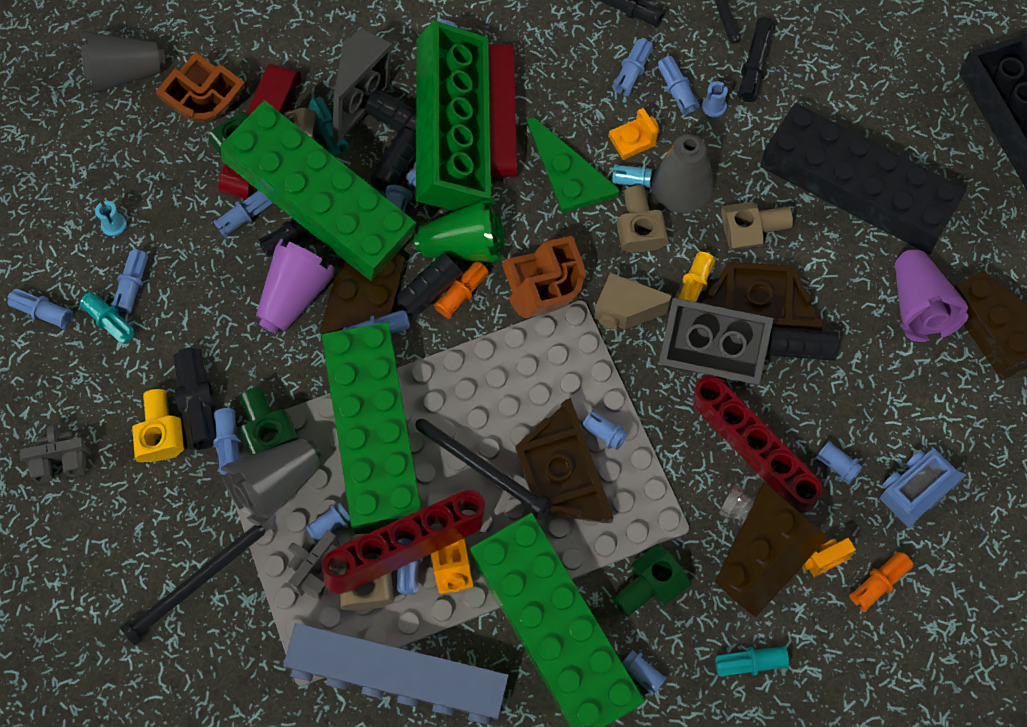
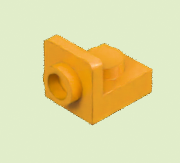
M642 108L637 110L636 120L610 130L609 138L622 160H625L656 146L659 126L653 116L649 117L645 109Z
M465 538L431 553L439 594L458 592L473 587Z
M849 538L839 543L836 539H832L818 548V552L816 551L802 566V569L805 571L810 570L813 577H816L849 560L856 549Z

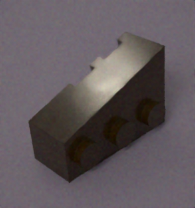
M985 271L956 284L954 288L968 306V319L963 325L1000 379L1004 380L1026 369L1027 304Z
M764 482L715 582L737 604L754 617H757L827 540V537Z

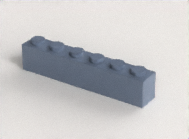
M298 623L294 624L283 667L292 670L290 677L312 682L313 675L327 678L326 686L347 690L348 684L363 687L361 692L363 695L382 699L383 694L388 693L398 696L396 703L418 708L419 701L433 704V712L448 716H454V711L458 710L469 713V721L489 725L490 718L498 720L508 679V674Z

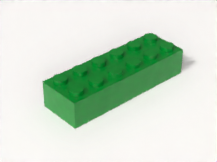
M433 20L417 38L416 201L457 211L484 199L491 198L488 37Z
M265 100L221 144V157L226 165L370 281L380 273L413 236L416 223L413 219Z
M388 322L322 334L351 527L355 535L371 533L422 510L395 352Z
M532 513L470 548L471 559L569 727H607L645 703Z

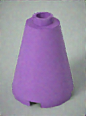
M280 239L275 247L257 309L256 317L261 320L258 325L274 334L277 333L278 329L285 332L332 280L337 270L332 265H329L326 270V268L319 265L322 258L292 242H289L286 246L284 240Z
M911 249L903 252L895 262L901 324L906 337L912 341L925 342L930 341L926 336L928 334L941 333L943 338L960 329L968 319L966 301L924 251Z

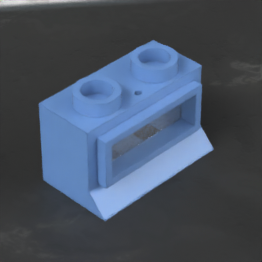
M935 448L927 454L920 450L907 462L906 465L910 468L902 476L896 471L882 484L886 490L879 499L909 529L926 511L931 510L951 489L956 488L966 476V474L957 471Z

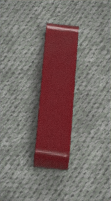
M488 44L491 178L517 177L514 44Z
M268 64L246 114L249 116L264 100L281 114H284L286 110L289 111L296 94H293L295 88L301 84V72L275 64ZM224 164L218 182L219 192L242 199L250 197L254 186L228 165Z
M715 376L701 378L696 383L692 399L695 409L755 472L800 513L812 510L822 494V485L818 478L722 380ZM711 392L716 396V399L706 400L702 397L701 393ZM728 415L735 416L740 423L735 425L729 424L724 417ZM748 440H758L764 448L754 449L748 444ZM782 464L787 469V473L779 474L773 470L771 465ZM796 489H806L810 492L812 498L802 499L796 493Z
M472 490L459 492L331 550L325 555L322 562L325 586L329 591L336 594L347 593L475 534L483 526L484 498L478 492ZM472 510L475 514L465 515L462 511ZM433 524H440L444 526V528L440 530H434L429 526ZM403 538H407L412 540L413 542L404 545L398 543L397 541ZM370 553L380 555L379 558L374 560L367 559L364 556ZM336 568L348 570L341 575L331 573Z

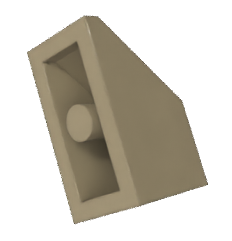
M610 273L595 306V319H598L599 323L606 328L616 329L619 327L625 330L667 314L672 295Z

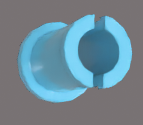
M614 165L613 170L615 173L613 172L612 177L614 185L651 187L653 169L647 168V165H643L642 168Z
M104 201L107 209H104L102 204L99 203L95 213L101 221L103 232L108 236H118L123 233L127 226L126 219L118 213L114 203Z

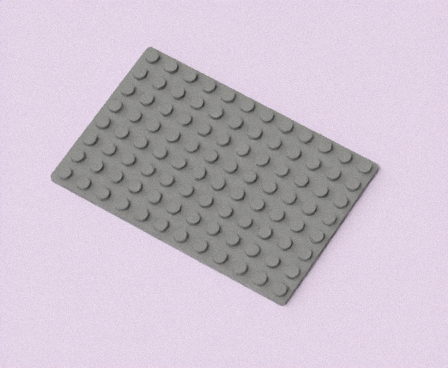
M580 300L554 312L538 315L397 368L422 509L466 490L476 491L484 498L483 526L478 532L465 538L473 581L472 588L439 594L432 557L429 554L423 557V561L419 563L417 593L402 595L398 592V569L392 571L394 603L381 608L360 611L342 610L340 594L328 590L322 599L319 600L306 593L301 596L293 590L294 587L288 582L295 573V571L287 566L295 556L288 550L290 544L294 542L302 547L309 537L313 539L305 526L330 510L329 505L333 504L335 506L340 502L349 514L331 393L285 409L289 414L299 439L303 438L307 442L313 441L320 450V467L262 524L266 530L264 536L249 548L285 654L288 650L295 623L401 648L497 610L500 607L471 559L470 548L530 514L531 509L416 429L415 423L418 419H426L528 489L515 446L527 435H531L545 418L551 417L561 407V403L571 398L581 428L588 414L590 415L591 411L596 410L616 426L620 424L624 426V431L628 433L622 446L615 450L614 448H606L604 441L582 428L614 518L612 523L606 524L546 515L541 520L536 519L571 579L653 548L656 544L661 545L686 535L689 531V525L586 303ZM242 426L237 427V435L241 438V444L238 446L240 459L250 456L240 434ZM270 432L266 434L263 441L269 442L274 440L278 433ZM235 504L245 533L254 526L246 518L252 513L246 507L239 509ZM472 510L462 511L465 515L475 514ZM351 521L346 523L348 527L342 526L333 533L336 535L341 546L350 542V537L355 535L351 527ZM433 524L429 526L434 530H440L444 528V526L440 524ZM322 569V571L319 573L322 577H323V569ZM335 569L331 572L335 575L339 574ZM369 582L360 586L357 594L369 595L373 592L375 584ZM313 675L312 682L294 678L298 686H305L323 679V677Z

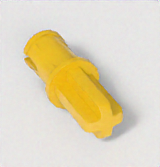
M698 252L696 254L691 269L683 276L684 286L678 299L696 302L701 291L706 290L708 286L707 278L716 262L711 254L706 252Z

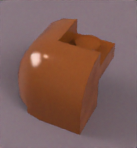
M194 52L180 71L175 68L155 93L157 98L181 116L194 122H210L216 120L227 111L245 88V82L220 63L215 67L197 52Z
M573 236L545 241L535 253L508 258L502 263L513 293L509 301L518 315L524 318L554 312L569 305L582 290L583 280L586 277L584 264Z

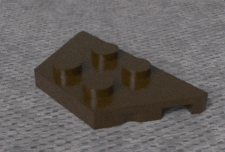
M397 253L380 273L370 281L340 257L320 329L321 336L325 333L343 330L344 327L369 321L371 316H374L376 319L392 314L406 264L405 258Z
M728 262L721 272L718 282L712 286L707 299L703 303L774 318L772 326L823 329V321L821 317H817L811 305L812 300L807 290L802 287L800 283L801 278L793 265Z
M571 398L566 399L551 417L545 418L531 435H527L515 446L528 489L538 497L546 495L552 499L553 503L547 515L606 524L612 523L614 518Z

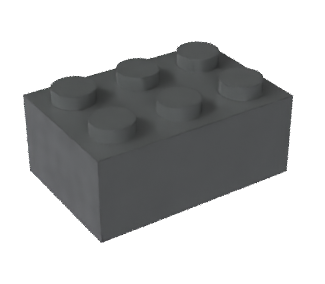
M673 298L659 364L760 385L774 318Z

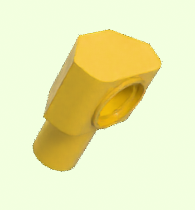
M153 389L146 391L143 394L145 422L132 426L135 460L137 462H155L175 458L184 450L181 418L169 416L168 398L165 390ZM162 436L160 442L155 445L157 438Z

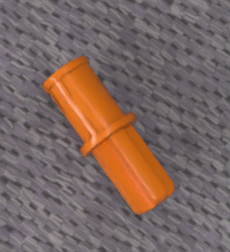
M474 262L434 304V308L449 319L466 299L470 300L472 298L471 293L488 276V269L481 262Z
M896 553L880 569H873L870 572V577L854 592L849 594L850 599L857 606L861 604L860 610L866 612L883 594L893 591L892 586L913 568V562L905 553Z

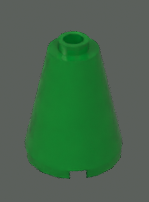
M494 198L484 199L419 226L418 233L414 234L416 251L421 252L425 258H438L444 252L451 260L489 263L504 261V256L499 255L498 246L505 249L501 214L494 215L492 207L498 206Z

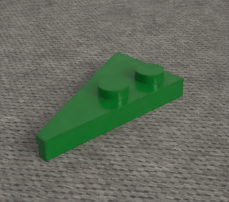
M534 117L526 119L527 127L562 214L619 197V189L549 129Z

